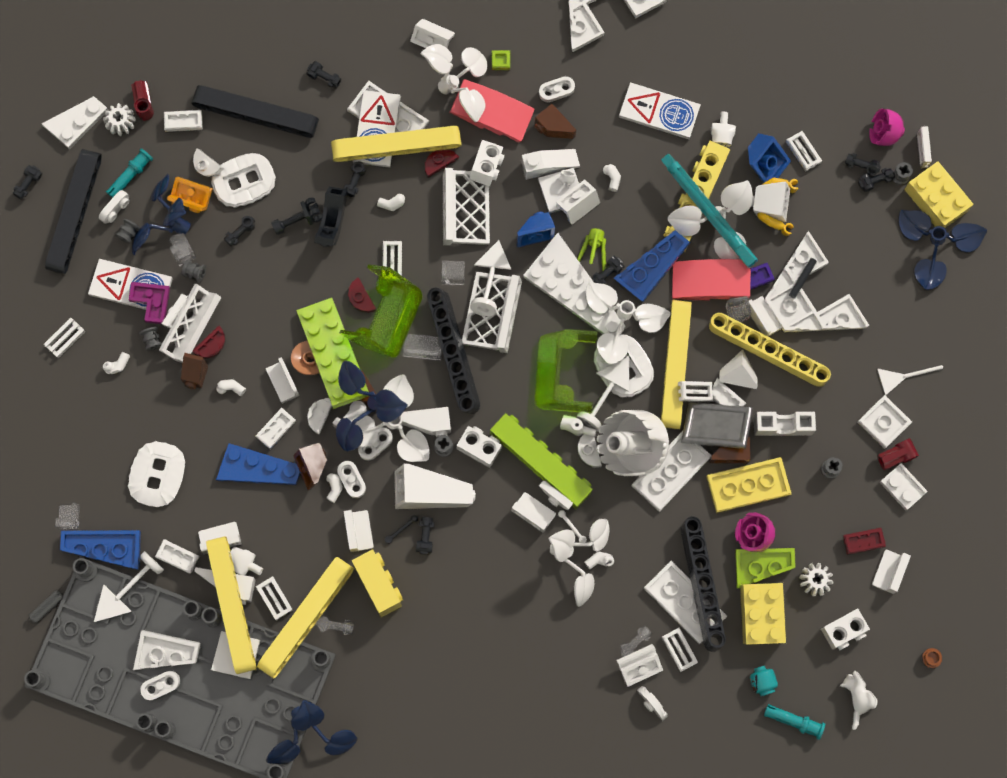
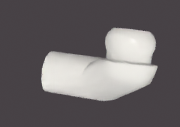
M612 164L605 165L603 173L611 178L609 190L617 192L621 175L616 166Z
M397 194L390 200L379 198L377 206L395 211L404 205L405 197L402 194Z
M121 352L117 361L105 362L103 370L107 374L123 371L130 355Z
M233 379L221 380L216 387L217 392L220 394L226 393V390H232L239 396H242L246 391V388Z
M330 473L326 480L330 484L331 491L326 499L335 503L343 490L340 477L337 474Z
M596 552L584 563L589 570L597 564L609 567L614 564V558L611 554Z

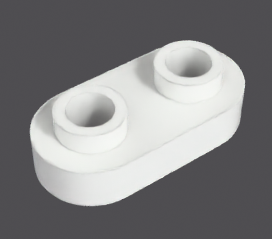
M561 77L546 82L540 86L539 97L544 102H553L570 96L574 92L575 83L570 77ZM567 86L569 89L564 90L562 87ZM550 92L551 95L547 96L545 95V93Z
M123 190L119 191L101 211L99 219L105 224L112 223L117 218V213L129 204V195Z
M380 428L376 430L379 437L375 444L369 447L359 446L358 451L362 459L367 461L373 460L392 443L393 437L389 429ZM381 436L387 437L383 442L379 440ZM367 448L372 449L370 454L365 453Z
M351 461L342 462L338 466L337 472L348 495L352 498L362 497L366 492V486L357 467ZM346 469L351 470V473L349 475L344 474V471ZM359 486L360 490L358 492H354L353 487Z
M174 671L164 672L145 681L141 686V695L147 700L157 699L177 689L180 684V677ZM169 677L173 679L172 685L167 682ZM150 686L155 687L154 693L149 691Z

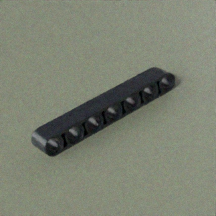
M202 85L196 87L191 102L194 107L308 138L314 137L319 118L311 114Z
M82 149L79 154L46 259V270L66 274L101 165V153Z
M431 288L428 291L427 299L458 407L464 412L475 414L480 409V401L450 297L446 291L440 288ZM441 293L440 300L436 301L437 294ZM446 311V316L441 319V313ZM451 328V334L446 337V331ZM456 346V352L452 355L451 349ZM459 364H461L462 368L460 372L457 373L456 367ZM466 382L467 387L462 391L461 385ZM471 400L472 406L467 409L466 404Z
M691 516L682 524L681 536L704 646L708 651L716 652L725 644L726 637L702 523L699 518ZM687 524L693 525L695 531L689 530ZM691 543H696L699 549H694ZM695 561H699L703 568H698L695 565ZM699 580L705 581L707 587H702L699 584ZM703 599L709 600L711 606H705L703 603ZM707 618H711L715 626L709 625ZM711 637L716 638L719 645H714L711 642Z

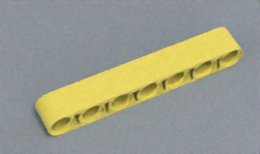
M458 126L331 141L333 161L335 162L454 149L462 146Z
M672 300L661 411V421L665 428L680 429L683 401H679L681 394L678 393V390L681 387L678 386V382L685 381L692 304L686 301Z
M716 313L712 316L709 329L714 334L814 386L822 387L830 379L831 373L826 366L723 313ZM714 321H721L723 323V326L717 327L714 324ZM731 329H737L740 335H733ZM748 338L756 339L757 344H750ZM765 347H772L774 353L766 352ZM782 356H789L791 361L785 362L782 359ZM799 364H805L808 370L802 371L799 368ZM816 373H822L825 379H818Z
M227 537L206 541V546L235 673L241 674L256 670V662Z
M338 557L332 561L262 656L257 665L258 669L273 679L278 676L349 579L354 570L352 566Z

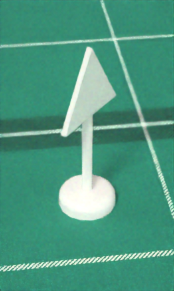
M499 240L474 264V266L490 267L484 297L475 298L470 305V309L481 316H493L496 314L497 306L495 302L488 299L495 268L511 270Z
M629 356L596 373L610 381V384L591 414L583 411L577 414L576 417L582 421L584 426L599 431L601 423L595 415L614 384L629 392Z
M144 551L140 557L146 566L117 595L103 585L94 622L132 612L120 598L150 568L157 574L162 573L164 569Z

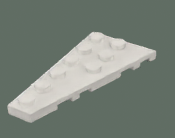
M557 233L525 272L524 278L601 334L610 333L615 336L621 319L618 318L614 310L609 308L604 314L595 313L590 309L586 300V289L589 281L593 282V280L559 233ZM623 323V325H622V328H621V331H620V333H619V336H620V334H621V333L624 331V329H625L624 323Z

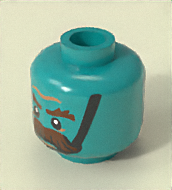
M765 666L755 668V673L750 675L753 691L756 694H760V696L774 693L778 687L774 670L766 669Z

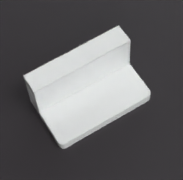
M421 19L415 25L410 42L424 48L435 44L448 48L449 42L455 33L425 19Z
M584 179L558 199L556 204L567 215L568 221L572 225L599 205L600 200L596 189Z
M763 296L754 301L751 299L747 302L745 308L762 334L769 337L782 329Z
M281 357L278 359L279 363L266 368V371L283 404L298 397L299 393Z
M526 492L523 493L518 502H515L511 510L542 533H544L556 515L554 511Z
M344 511L350 552L373 549L368 511Z
M236 522L198 532L201 542L199 545L203 554L208 553L206 541L226 536L229 547L242 544Z
M885 550L872 585L892 594L898 592L911 556L906 553L899 555Z

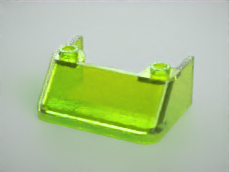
M368 264L367 268L379 276L376 282V290L383 296L369 329L360 327L356 332L340 330L339 333L358 346L387 357H396L402 349L421 303L422 291L392 268Z
M566 329L544 334L540 337L535 386V404L538 408L591 413L593 402L574 401L573 389L567 385H559L562 348H573L577 342L596 343L598 331Z

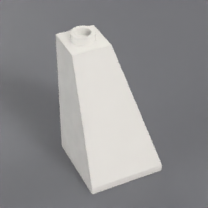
M403 464L394 471L395 509L469 507L475 501V490H473L472 484L410 464Z

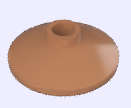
M308 341L299 343L291 353L293 367L304 375L320 373Z

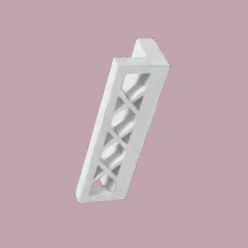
M194 284L159 351L171 359L183 363L184 353H192L221 297L216 293L208 292L198 284ZM199 291L204 295L201 301L196 303L195 296ZM192 308L193 316L187 319L186 312ZM184 325L183 334L178 336V327ZM174 341L175 349L171 353L166 349L169 343Z

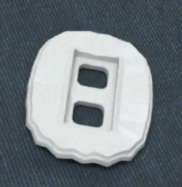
M250 153L221 164L220 166L224 170L219 175H213L211 180L218 200L225 206L236 208L254 203L270 194L271 190L275 187L276 176L269 160L260 154ZM256 171L259 177L258 181L249 183L246 174ZM238 178L241 187L231 190L228 182Z
M621 334L619 337L625 338L629 344L625 358L629 356V368L633 369L636 376L629 380V392L615 384L611 392L621 398L633 397L649 388L654 380V370L648 356L634 338ZM597 349L595 350L594 363L598 372L612 365L605 363ZM601 377V379L604 381L605 385L608 387V385L610 384V381H608V380H606L605 378Z
M157 441L146 443L138 450L131 466L128 484L130 495L137 502L147 506L160 507L169 504L175 498L183 479L185 468L183 453L176 446ZM155 459L166 461L163 471L153 469ZM150 477L161 480L158 489L147 487Z

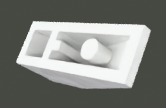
M576 149L537 151L522 155L521 160L526 180L573 167L574 169L580 167Z
M448 407L402 413L403 421L401 425L429 435H436V437L441 435L448 436L447 434L451 433Z
M195 567V572L216 587L212 570ZM236 574L242 605H246V602L251 603L256 579L251 576Z

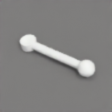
M560 510L558 513L559 517L563 518L577 535L579 543H585L586 537L578 532L566 517V512Z

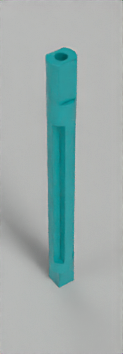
M670 154L663 157L661 161L668 168L667 170L747 268L754 265L758 261L756 256L682 166Z

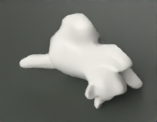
M856 671L853 672V675L848 674L840 685L843 688H847L852 694L854 707L853 730L857 729L859 725L860 715L868 712L870 709H875L877 706V698L871 691L866 690V683Z

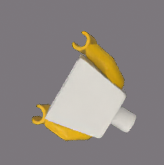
M772 178L756 187L751 207H753V211L759 220L774 229L781 230L784 236H789L792 233L788 232L786 227L792 229L794 226L791 223L784 225L783 222H786L789 195L798 190L797 187L795 188L792 185H797L798 181L792 179L788 182L786 179Z

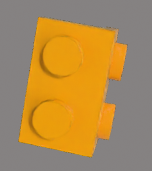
M175 177L171 195L167 196V200L172 201L171 204H173L178 198H181L183 206L189 207V210L192 212L200 213V211L207 210L213 188L181 177Z

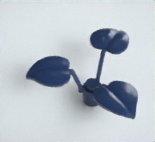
M168 173L158 182L151 195V201L155 202L158 199L169 210L168 214L163 220V226L145 223L137 231L132 243V253L135 256L136 251L147 240L151 229L165 230L170 233L175 231L184 236L191 226V223L181 218V216L186 214L181 198H178L171 207L162 199V194L166 191L169 184Z
M901 210L899 214L900 230L907 239L918 241L922 235H931L930 240L935 245L932 261L922 259L916 264L914 269L916 280L925 290L938 287L946 277V265L940 261L935 262L938 246L942 245L946 238L951 242H956V247L960 251L973 252L981 245L987 233V229L972 223H961L952 229V238L942 226L930 229L931 219L922 211Z
M344 361L341 365L338 376L339 386L348 395L358 392L359 394L370 396L367 401L370 409L352 422L348 418H343L339 421L336 427L338 443L347 452L357 449L362 444L363 432L358 425H355L356 422L375 411L377 417L382 422H392L401 416L408 406L394 392L387 389L381 390L377 394L373 391H362L361 388L366 383L362 371L350 361Z
M303 700L301 706L291 711V726L294 730L293 742L291 740H284L277 744L268 754L266 762L270 764H285L293 761L300 753V747L296 745L298 743L297 730L304 731L311 726L323 741L327 743L324 750L330 755H340L347 752L354 746L358 738L350 730H341L333 734L330 739H327L316 726L324 719L323 710L317 705Z

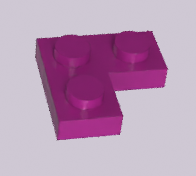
M131 282L128 300L129 302L147 304L144 319L146 323L161 324L166 318L170 287Z

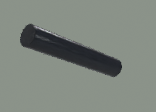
M810 258L789 293L791 298H796L817 263L814 258Z

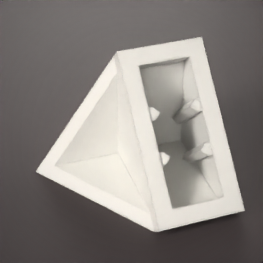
M742 349L720 370L719 382L757 389V376Z

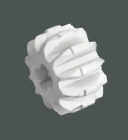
M119 103L117 108L110 106L111 111H105L106 117L103 118L104 123H106V129L110 130L113 135L117 132L121 136L124 131L126 134H129L128 128L134 129L132 123L136 122L133 110H129L127 105L122 107Z
M811 563L809 564V569L804 568L802 570L804 574L800 575L799 578L805 581L800 586L808 587L805 589V593L812 590V596H816L817 592L820 596H823L824 591H830L828 585H832L833 581L828 578L833 576V574H826L827 566L821 569V563H818L815 568ZM815 575H816V578H817V577L820 578V581L818 582V584H817V582L814 583L813 580H812V579L815 577Z

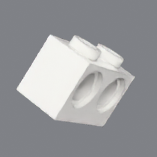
M482 140L469 180L487 186L491 185L492 180L496 181L499 170L496 169L497 165L501 166L504 155L501 154L503 147Z
M468 426L457 444V450L490 468L501 451L502 445L499 444L500 441L497 438L485 436L478 427L474 426L471 428ZM469 437H475L477 442L474 445H470L466 440ZM486 446H490L494 449V452L492 454H485L483 449Z
M859 609L821 628L831 649L833 650L838 647L839 651L849 646L848 641L855 638L858 641L867 636L865 632L870 630ZM852 621L859 625L858 631L851 629L850 623ZM834 631H839L842 634L841 641L833 637Z

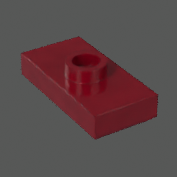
M882 528L843 535L847 555L886 547Z

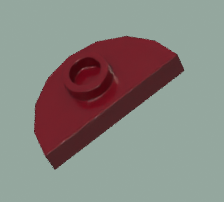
M449 149L433 151L425 162L427 177L429 178L458 160L459 156Z
M359 277L356 278L349 287L348 296L350 303L355 309L370 313L376 311Z
M220 325L193 349V354L203 358H210L220 353L225 343V335Z

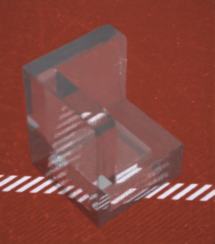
M442 261V284L464 285L465 262Z
M747 296L729 299L726 304L729 317L739 322L749 320L752 313Z
M77 503L61 505L59 507V518H56L55 526L59 529H79L80 506Z

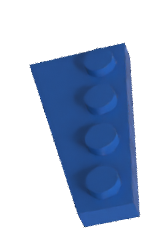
M674 230L649 252H646L640 259L629 265L622 273L616 275L614 279L644 302L691 242Z
M228 443L216 480L297 485L301 473L295 463Z
M61 531L60 550L139 570L141 531Z

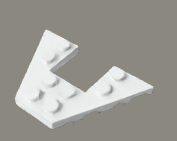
M569 0L572 52L604 36L605 32L588 7V4L596 0ZM624 0V2L636 19L666 3L667 0Z
M808 231L765 298L766 303L781 325L783 332L868 328L870 325L850 294L818 312L802 288L795 299L789 296L810 258H814L817 261L810 274L829 263Z

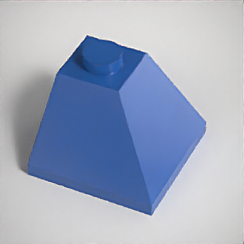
M758 133L748 146L749 164L763 183L772 178H779L791 162L773 136Z
M549 212L534 213L517 232V248L554 238L555 225Z

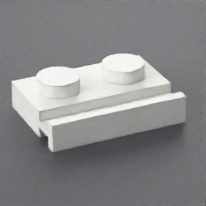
M902 463L880 481L881 485L905 511L928 492Z
M653 644L616 660L627 687L663 671Z

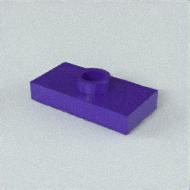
M768 263L751 268L750 290L775 280Z

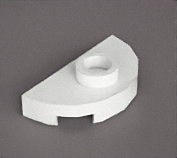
M198 148L196 149L193 163L198 173L210 177L215 174L219 175L224 170L222 166Z
M181 294L174 306L168 310L166 318L161 323L163 326L169 329L172 327L187 299L186 295Z
M717 378L712 390L714 401L718 405H746L745 401L723 382H719Z
M329 398L314 402L308 411L309 426L318 435H320L332 408Z
M584 434L578 443V454L581 460L594 468L602 467L595 437Z
M543 480L539 485L545 494L549 496L548 500L557 507L559 505L569 510L573 505V502Z
M641 686L637 691L645 700L644 705L650 712L654 711L662 721L666 719L668 714L663 710L660 702L652 693L648 692L646 687Z

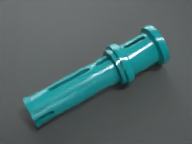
M140 148L138 155L129 161V166L105 192L113 198L128 185L137 173L143 172L142 169L149 161L154 159L145 150Z
M770 704L767 705L764 712L765 717L799 729L800 733H808L815 736L818 740L821 739L826 725L823 722L820 724L810 720L808 716L800 717Z

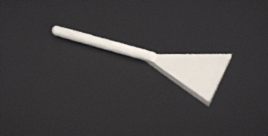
M940 365L908 374H900L882 369H877L886 396L905 378L943 369V366Z

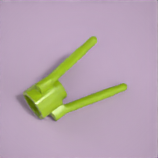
M590 229L589 235H586L585 242L577 258L580 262L589 243L592 247L589 264H593L596 248L601 245L602 271L606 269V239L604 238L605 232L603 230Z

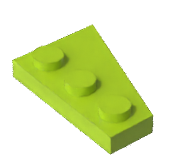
M772 548L762 552L735 549L736 589L740 588V584L755 583L795 568V548Z

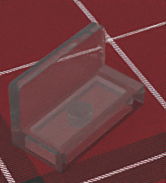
M406 334L405 344L403 345V357L441 360L442 348L439 338L435 336Z

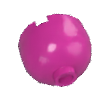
M879 109L872 119L874 126L873 129L870 128L869 135L873 144L879 146L895 144L905 131L901 116L890 109Z
M756 512L746 514L747 516L738 521L735 529V538L739 541L740 547L750 552H762L768 549L775 539L773 522L768 517Z

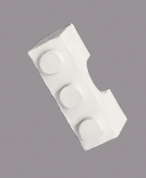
M757 412L754 416L755 436L813 435L816 431L815 412H795L791 415H777L776 412Z

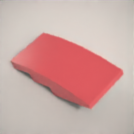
M464 79L460 88L467 87L469 91L472 89L477 90L485 100V110L480 119L475 123L462 107L458 92L450 113L480 129L486 128L499 136L505 135L520 143L535 109L503 93Z
M741 259L675 262L672 269V299L710 301V299H730V297L750 298L751 267L747 268Z

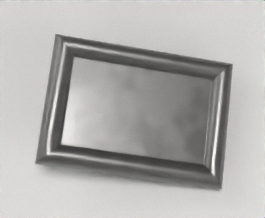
M689 402L681 443L746 449L753 407Z

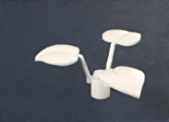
M435 44L425 48L420 54L426 58L436 72L445 74L438 83L439 91L445 95L450 92L452 94L459 92V100L462 107L476 123L485 110L483 96L475 89L469 91L467 87H457L459 85V78L469 70L474 77H480L485 74L487 61L484 55L474 48L463 50L461 60L467 68L455 76L449 75L453 64L450 63L452 61V54L445 46Z
M747 180L731 184L722 191L721 203L724 207L716 206L715 208L724 219H726V212L731 210L736 215H742L750 209L753 199L750 182ZM695 206L678 208L668 216L670 224L683 236H693L698 233L700 223L708 219L706 217L701 219L702 212ZM736 232L737 235L746 244L745 238L740 233ZM719 237L714 241V250L721 259H740L723 237Z
M591 281L587 285L586 300L590 309L598 314L606 313L608 308L610 310L618 309L617 316L621 319L615 336L606 333L600 336L597 341V351L605 363L615 364L626 356L629 349L628 341L618 336L624 321L629 320L632 314L634 319L639 321V327L648 333L658 332L671 315V312L665 308L653 304H642L637 309L629 300L622 301L619 304L617 303V293L612 287Z
M404 374L393 378L383 388V390L387 389L394 392L402 401L408 404L407 407L413 402L414 393ZM402 415L392 422H383L378 426H375V422L370 416H365L355 424L363 432V441L360 447H369L375 444L379 437L376 430L387 426L390 429H399L403 439L397 444V452L405 461H427L430 454L428 442L421 432L412 429L408 431L406 436L404 435L403 427L400 425L403 421Z
M598 519L593 523L589 533L591 541L587 543H574L575 534L572 530H562L548 538L551 543L550 553L555 556L556 560L568 563L581 574L576 579L574 586V595L578 607L582 606L592 595L595 585L594 577L589 573L585 575L582 569L567 558L572 556L573 546H592L596 552L602 550L608 541L610 532L607 519Z

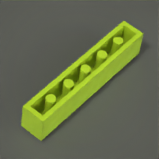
M505 413L490 429V434L497 438L505 448L538 477L549 483L573 502L572 507L577 510L592 493L593 489L590 482L585 478L581 480L576 475L577 471L573 467L564 465L562 458L555 452L552 454L548 451V446L543 441H537L532 437L534 434L525 427L523 429L518 424L519 421L513 415L508 416Z

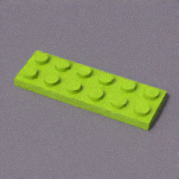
M333 298L296 310L333 409L368 397V395L359 394L358 392L348 395L339 386L338 376L342 363L350 361L358 368L359 365ZM365 383L361 390L369 392Z

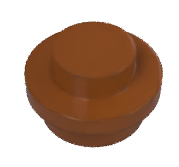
M929 648L924 651L922 661L925 666L936 668L942 662V655L937 649Z

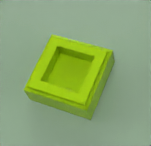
M510 50L492 51V70H510Z

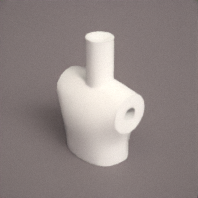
M725 111L721 112L720 123H712L711 135L712 142L724 147H730L735 135L736 126L727 124L728 112Z
M567 415L563 416L560 425L561 430L569 431L576 436L587 434L595 437L597 429L584 426L579 418Z
M233 547L231 556L235 572L239 575H246L250 570L261 575L263 568L253 563L256 555L248 550Z

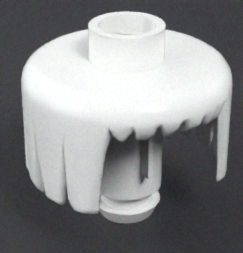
M621 410L611 414L610 417L604 420L605 425L599 428V433H603V435L597 436V442L602 443L597 445V452L603 454L600 457V461L608 464L606 465L607 470L621 476H642L656 471L663 464L668 453L669 438L663 422L656 415L644 410Z

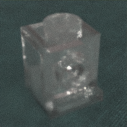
M184 233L170 237L173 246L169 248L179 266L185 264L187 260L191 261L196 258Z

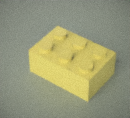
M938 161L911 180L904 189L921 211L930 217L931 223L935 227L942 226L946 228L967 213L974 205Z
M372 549L352 560L380 617L402 607V595L397 587L393 589L391 585L394 583L393 578L388 570L384 571L382 568L385 564L379 552L375 554Z
M783 583L740 584L743 644L786 643Z

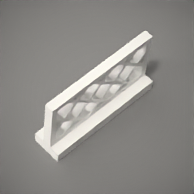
M445 168L443 172V245H451L452 243L490 244L489 186L483 184L479 188L472 180H469L471 171L453 170V168ZM456 176H463L467 182L461 187L456 182ZM469 183L477 190L472 196L464 190ZM459 192L467 198L462 205L456 200V195ZM478 193L484 197V202L481 205L473 199ZM469 201L477 208L472 214L464 208ZM460 209L468 216L462 223L456 218V213ZM478 211L485 216V220L481 223L473 217ZM469 219L477 225L472 232L464 226ZM460 227L468 234L464 239L456 238V231ZM480 228L485 233V239H477L473 233Z
M476 272L462 338L463 345L508 353L522 285L521 278L517 275L510 277L494 274L493 279L495 281H492L491 288L494 286L498 294L490 300L495 301L501 297L504 300V304L496 310V314L487 317L482 316L484 319L474 325L471 319L476 313L470 309L472 300L481 294L484 295L486 287L481 289L479 286L480 278L488 279L489 273ZM500 281H508L507 288L500 292L496 284ZM498 315L500 323L493 328L488 320ZM486 322L491 330L481 335L477 328ZM476 330L480 337L475 341H468V334ZM494 333L497 337L496 343L488 344L484 338Z

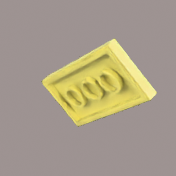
M781 457L706 476L716 513L791 495Z

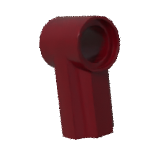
M142 80L135 81V83L131 84L135 111L141 120H150L154 115V111L151 105L148 83ZM147 107L146 110L140 111L142 108Z
M911 438L877 455L878 462L884 470L902 462L906 463L919 456Z

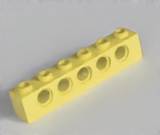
M709 141L707 146H703L700 152L702 159L700 162L696 161L692 170L695 174L691 178L708 199L730 151L729 148ZM706 161H712L714 165L709 166L706 164ZM705 177L707 182H701L698 178ZM682 193L678 202L681 205L680 208L684 206L697 207L687 193L686 195ZM667 226L664 237H667L675 230L673 226ZM683 236L690 242L692 236Z

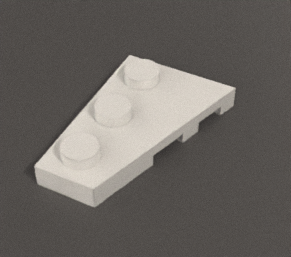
M93 96L42 123V125L70 150L105 115V111L109 110Z
M142 630L133 670L196 663L201 643Z

